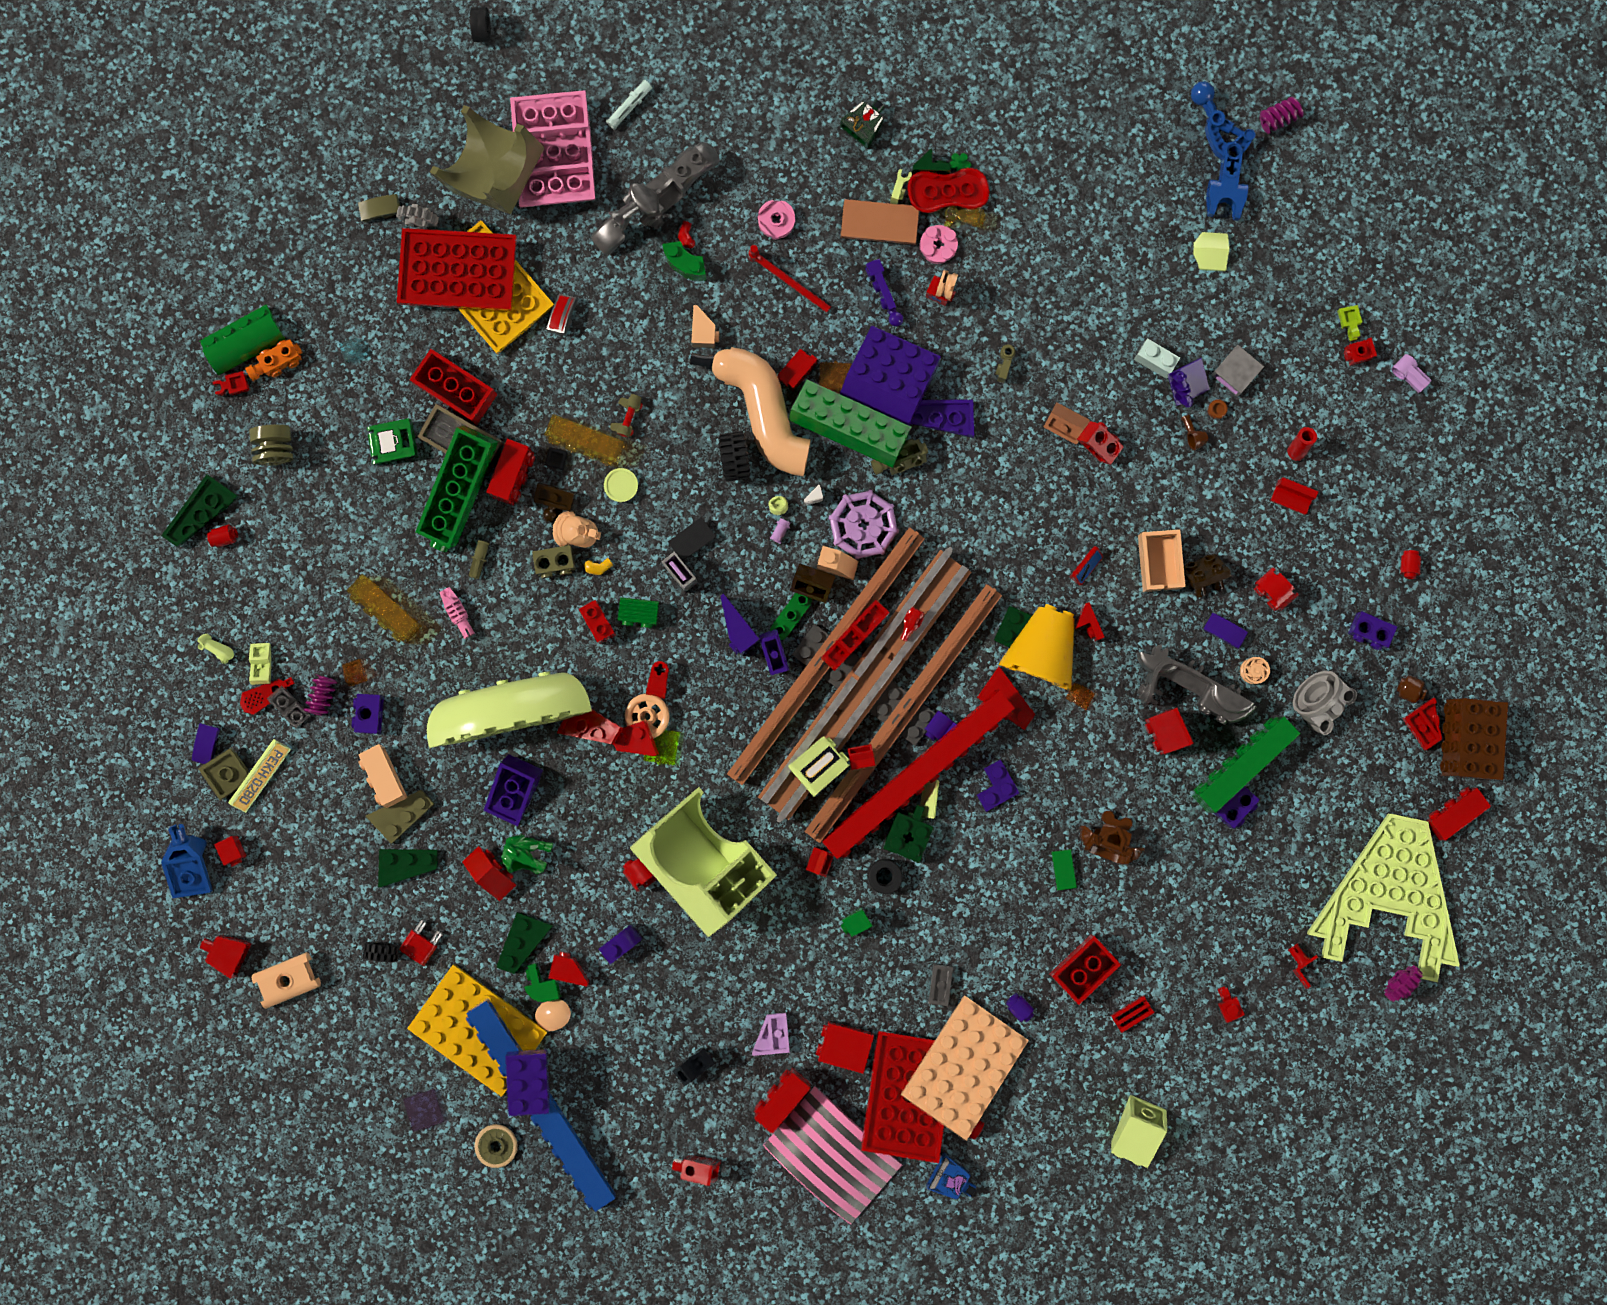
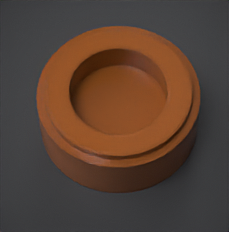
M1217 399L1209 404L1207 411L1211 418L1221 419L1227 414L1228 407L1224 401Z

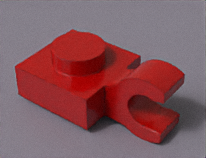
M1223 986L1217 989L1223 1001L1218 1006L1226 1023L1245 1015L1236 996L1231 998L1228 988Z

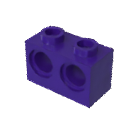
M1361 611L1356 613L1348 634L1353 636V640L1361 643L1365 641L1370 644L1371 648L1381 651V649L1389 648L1397 626ZM1361 623L1366 626L1365 633L1360 631L1359 626ZM1379 631H1381L1384 635V639L1382 641H1380L1377 637V633Z
M1244 786L1214 814L1229 828H1239L1245 822L1244 817L1256 810L1260 799ZM1243 795L1248 798V803L1245 806L1240 803V798ZM1231 809L1235 812L1233 820H1230L1227 816L1228 811Z

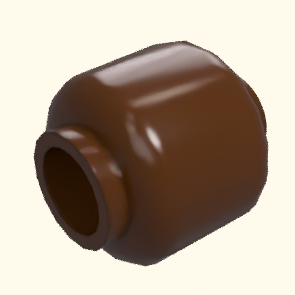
M1408 675L1406 678L1402 677L1396 691L1399 692L1401 699L1417 703L1419 699H1424L1427 689L1424 688L1425 682L1423 680Z

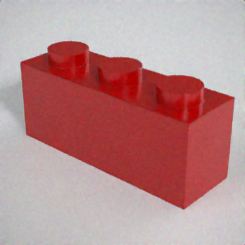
M1464 788L1459 792L1460 796L1456 799L1452 798L1445 802V807L1440 811L1437 809L1429 814V819L1426 821L1438 840L1446 841L1491 807L1478 788Z

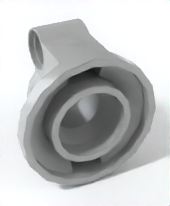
M1321 671L1308 677L1298 687L1294 694L1293 707L1307 722L1309 729L1327 735L1333 730V720L1342 714L1345 705L1355 702L1357 692L1355 689L1348 687L1334 672Z

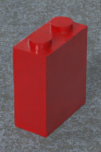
M828 1021L827 1025H823L821 1036L824 1037L823 1042L817 1046L815 1055L819 1056L818 1061L864 1074L874 1037L873 1033Z

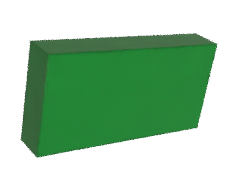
M1071 849L1051 852L1056 889L1077 888Z

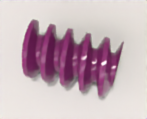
M1289 97L1287 100L1275 104L1274 107L1262 110L1260 112V123L1263 130L1270 134V128L1276 131L1277 125L1280 128L1284 126V122L1289 125L1290 118L1295 122L1297 116L1299 118L1304 117V112L1297 99Z
M317 675L319 678L312 679V682L317 685L310 686L314 693L308 694L312 701H306L310 708H306L303 711L322 716V714L329 713L324 707L331 706V703L326 700L333 699L329 692L335 691L331 684H337V681Z

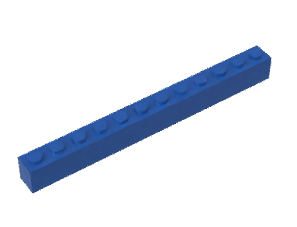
M487 998L466 1013L468 1016L466 1020L472 1028H476L478 1039L482 1044L486 1043L489 1048V1056L493 1061L497 1060L500 1065L498 1069L503 1077H505L507 1052L523 1050L489 998ZM549 1092V1113L534 1114L530 1118L535 1126H540L543 1131L541 1135L546 1143L550 1142L553 1146L552 1152L557 1159L560 1158L564 1163L562 1167L568 1176L571 1174L575 1180L573 1184L578 1192L582 1191L584 1194L586 1205L589 1208H593L596 1212L614 1200L616 1193Z

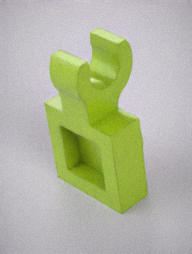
M1358 305L1339 309L1337 312L1342 329L1348 328L1349 341L1357 340V337H1360L1358 325L1362 324Z

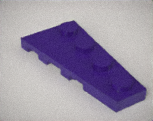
M973 399L922 400L910 424L974 438Z

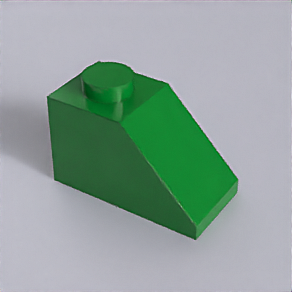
M861 907L842 918L843 924L840 925L845 934L850 933L851 937L872 927Z

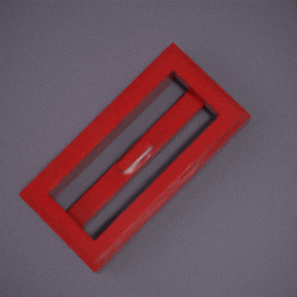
M1142 995L1110 1016L1122 1033L1153 1014L1154 1011L1145 996ZM1139 1003H1144V1005L1132 1011L1120 1020L1117 1019L1118 1016L1122 1015L1123 1013L1130 1010ZM1147 1008L1148 1011L1131 1020L1127 1024L1121 1026L1122 1023H1124L1128 1019L1132 1018L1133 1016Z

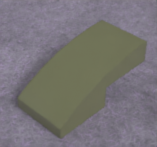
M385 195L359 202L361 221L368 222L380 217L388 218L397 215V210L400 206L398 195Z

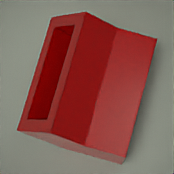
M871 744L847 748L851 770L875 766Z
M814 847L806 870L826 877L834 855Z

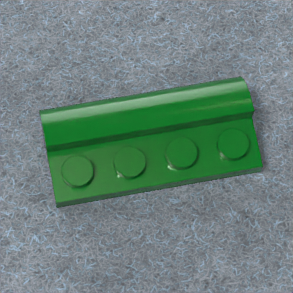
M266 304L200 340L206 359L219 376L260 354L263 350L269 349L280 341L285 340V337Z

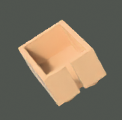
M1180 530L1140 533L1138 535L1143 592L1184 588L1185 576Z

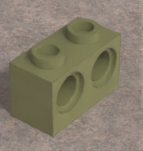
M570 545L532 551L535 573L537 576H541V578L553 577L552 574L555 573L568 575L572 573V570H576L573 549ZM563 556L569 559L565 566L559 564V560ZM545 559L549 560V567L542 569L540 563Z

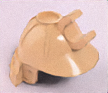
M573 511L561 513L553 524V537L560 547L575 545L586 548L591 547L596 540H600L601 532H598L596 524L589 519L575 516Z

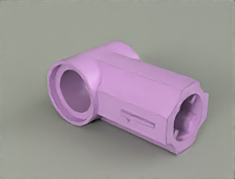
M1405 354L1391 370L1395 376L1405 380L1419 393L1432 380L1417 367L1418 364L1412 356Z

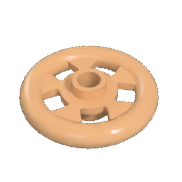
M640 694L634 697L627 705L625 723L626 726L646 720L645 714L649 713L651 717L647 720L654 739L666 730L669 723V710L660 697ZM646 701L647 707L640 709L639 703ZM655 704H656V705L660 708V710H661V711L658 712L657 714H656L655 710L652 708ZM633 713H638V721H633ZM656 719H659L661 721L658 728L653 726Z

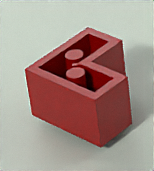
M478 846L462 863L479 886L498 901H501L516 886L512 879L514 876L506 869H501V864L494 859L495 856L489 849L484 850Z

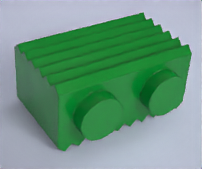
M620 597L618 621L622 622L623 626L633 627V623L641 624L642 628L652 629L653 625L657 626L660 603L658 601Z

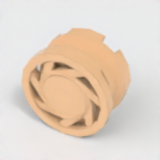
M943 270L935 296H944L945 299L950 300L958 274H949L948 271Z
M1260 657L1249 658L1240 667L1242 679L1249 684L1262 683L1270 674L1268 662Z

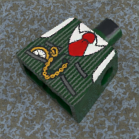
M878 100L871 107L867 103L861 102L840 120V127L868 149L883 124V117L880 113L885 107Z

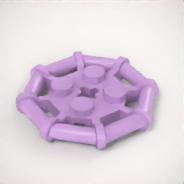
M873 490L843 495L842 500L828 518L834 538L833 544L855 557L856 560L879 554L884 555L885 550L895 535L899 534L893 509L895 506L893 503L890 504L873 493ZM867 499L866 505L854 507L851 503ZM872 500L884 509L880 512L870 506V501ZM848 505L851 509L845 519L840 518L839 516ZM887 513L889 527L883 526L882 515ZM861 520L869 523L866 530L858 526ZM838 522L844 523L846 534L842 537ZM882 531L888 532L882 543L879 544L877 541ZM847 538L853 540L855 543L858 544L857 549L846 543L844 540H846ZM870 543L875 545V548L861 550L862 545Z

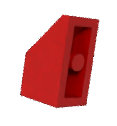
M560 951L559 954L554 955L549 975L550 979L586 987L589 985L590 980L576 958L571 957V953Z

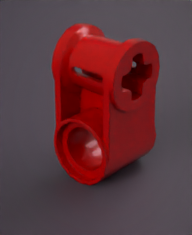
M657 661L652 665L646 695L665 699L669 667L665 662ZM662 664V668L665 669V673L662 672L661 675H658V672L655 671V668L659 667V665Z

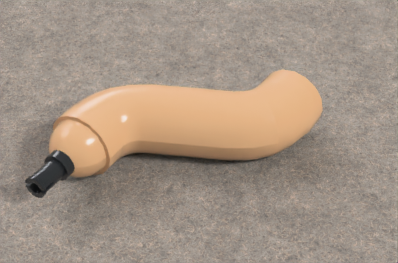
M734 347L721 350L715 355L709 354V356L692 352L690 365L706 367V369L712 370L713 374L719 380L724 381L726 385L739 387L743 391L754 440L759 452L766 461L779 470L804 477L811 439L797 437L792 433L781 384L776 372L769 363L755 353Z

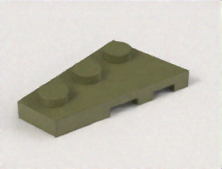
M423 790L407 796L408 798L389 808L383 807L366 815V818L393 844L435 804Z

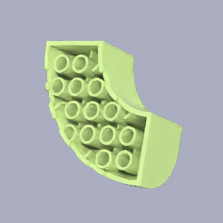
M550 671L539 673L538 677L513 682L501 680L496 682L497 685L471 692L470 689L459 691V695L441 701L435 706L429 716L427 739L429 748L474 741L530 726L558 722L591 712L592 710L586 690L577 678L568 673L550 674Z

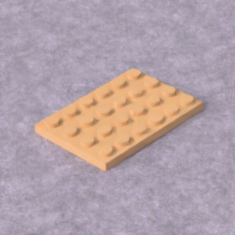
M963 996L902 1091L901 1096L958 1136L967 1140L1029 1040L968 997Z

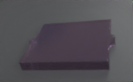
M435 1089L422 1093L419 1091L416 1095L403 1099L413 1132L424 1128L429 1129L433 1125L444 1122Z

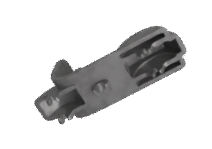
M1162 644L1155 646L1151 655L1141 652L1136 653L1140 665L1149 672L1145 684L1142 683L1137 691L1140 694L1138 698L1143 704L1158 703L1153 699V695L1155 693L1160 696L1163 694L1160 690H1156L1158 679L1163 676L1200 696L1196 706L1200 707L1199 711L1208 716L1210 714L1216 716V720L1224 725L1245 719L1257 708L1253 702L1240 695V687L1235 689L1234 684L1224 687L1201 674L1204 669L1203 665H1200L1198 670H1194V660L1190 661L1188 666L1168 657V648L1161 650Z

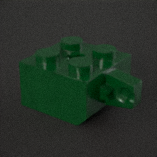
M916 805L914 813L909 812L907 816L897 812L882 848L920 863L934 828L925 824V818L921 817L925 807ZM910 832L913 840L905 843L903 835H907Z

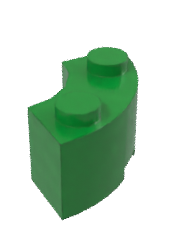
M681 241L662 244L665 258L673 270L689 280L707 281L703 256L689 254L683 248Z

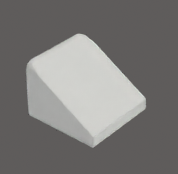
M820 484L804 499V505L807 506L823 500Z

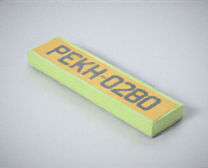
M273 739L228 803L246 813L291 749Z

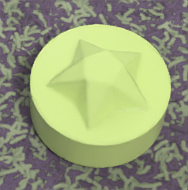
M782 496L773 497L769 501L770 512L774 515L786 513L788 510L787 499Z

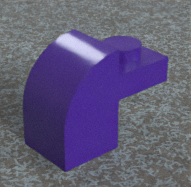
M630 924L598 950L608 963L612 964L643 938L634 926Z

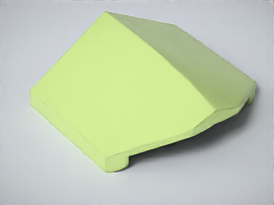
M1202 232L1194 242L1193 255L1199 269L1226 271L1229 254L1228 234Z

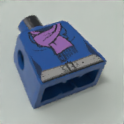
M945 1152L942 1154L939 1163L926 1184L927 1189L953 1199H958L961 1192L971 1197L976 1190V1186L968 1182L970 1178L969 1171Z

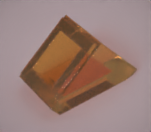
M361 659L342 664L344 679L349 686L367 681Z
M1074 683L1066 696V700L1087 710L1095 693L1081 684Z

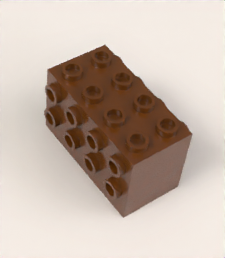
M1468 698L1446 700L1444 705L1445 722L1442 728L1444 741L1441 745L1443 758L1440 763L1441 776L1478 780H1503L1508 702Z

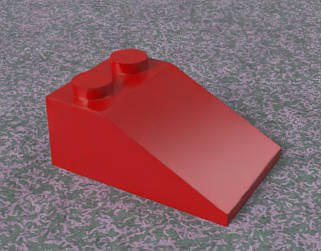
M1177 708L1165 710L1145 719L1147 723L1145 724L1146 731L1149 735L1152 734L1154 738L1153 746L1161 755L1194 744Z

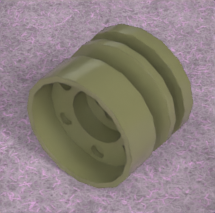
M274 424L249 429L250 443L258 446L251 450V454L255 455L252 457L253 464L276 466L294 460L293 454L289 453L293 450L292 446L285 445V443L291 441L289 426Z

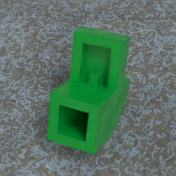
M538 962L528 965L526 976L527 980L531 981V984L524 987L526 993L532 999L539 1002H548L561 998L558 980L542 981Z

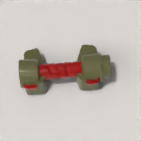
M631 394L628 399L621 398L618 403L627 409V413L623 423H611L610 429L613 432L627 438L633 435L634 431L630 424L634 413H639L640 409H642V398L640 396Z

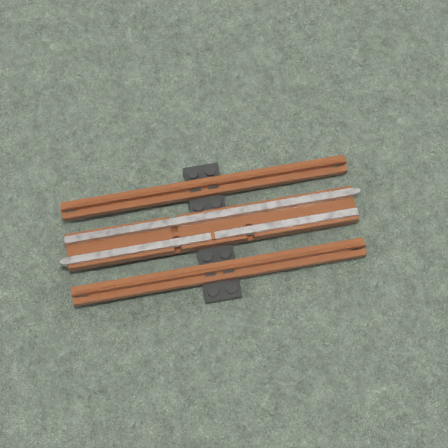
M910 527L831 634H827L815 624L792 653V656L806 665V668L727 773V775L743 785L819 681L823 678L837 688L828 703L758 796V798L779 813L777 817L778 822L783 821L785 818L789 820L809 791L788 766L823 736L826 739L828 737L832 739L836 744L834 749L839 753L868 712L882 721L884 724L869 743L872 745L875 766L855 770L850 769L804 831L819 843L829 832L898 736H902L915 746L926 732L924 728L936 713L926 707L923 702L1002 596L995 588L986 584L910 689L906 692L892 682V679L971 574L968 568L963 565L961 566L950 558L952 547L947 548L944 552L940 550L861 658L852 653L834 671L821 659L822 655L875 600L879 602L925 538ZM911 607H916L924 612V620L921 626L910 634L908 640L904 641L900 639L904 631V617Z

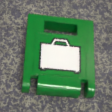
M407 418L366 427L367 432L374 431V433L368 434L371 457H378V459L372 460L373 465L418 457L412 419ZM401 431L408 432L410 447L404 448Z

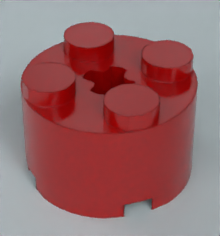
M1272 567L1255 582L1256 587L1254 591L1260 597L1265 596L1269 600L1267 604L1273 611H1282L1299 594L1298 592L1293 593L1292 591L1295 588L1281 573L1276 575L1274 573L1276 569Z
M639 858L635 861L630 860L623 865L625 869L623 874L636 892L641 891L639 889L640 886L643 885L646 888L657 880Z

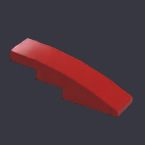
M875 600L822 655L821 659L835 671L890 612Z

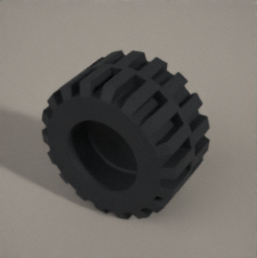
M744 432L720 434L718 439L724 479L726 482L749 479L751 474Z

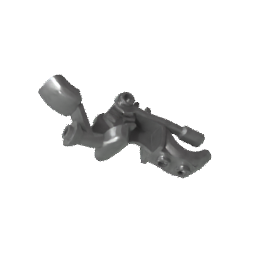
M706 142L699 143L694 147L689 146L677 156V160L668 168L667 166L663 168V172L648 184L633 183L629 188L627 196L623 199L626 205L618 211L608 212L611 217L604 221L592 234L591 238L595 245L605 255H610L624 242L625 233L623 231L629 224L632 215L639 210L644 213L639 220L643 226L649 225L655 229L660 228L664 224L662 212L664 213L686 196L685 192L698 177L717 166L720 161L719 155Z

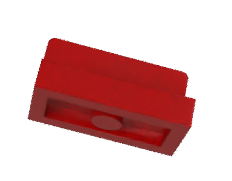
M799 349L777 375L778 380L794 392L818 364V359L813 355L809 356L802 349Z
M1282 477L1276 484L1271 502L1305 515L1308 512L1311 501L1316 499L1319 491Z

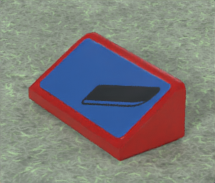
M1097 546L1091 548L1070 575V579L1080 586L1103 558Z

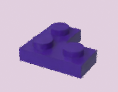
M1001 759L984 768L993 786L976 796L985 812L1019 794V791Z

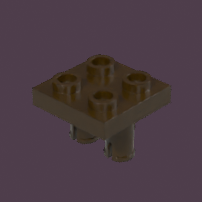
M1215 553L1184 565L1185 579L1192 585L1195 597L1198 598L1202 597V594L1203 596L1207 594L1206 586L1212 584V589L1217 591L1220 590V585V588L1223 589L1225 587L1223 580L1231 577L1230 569Z

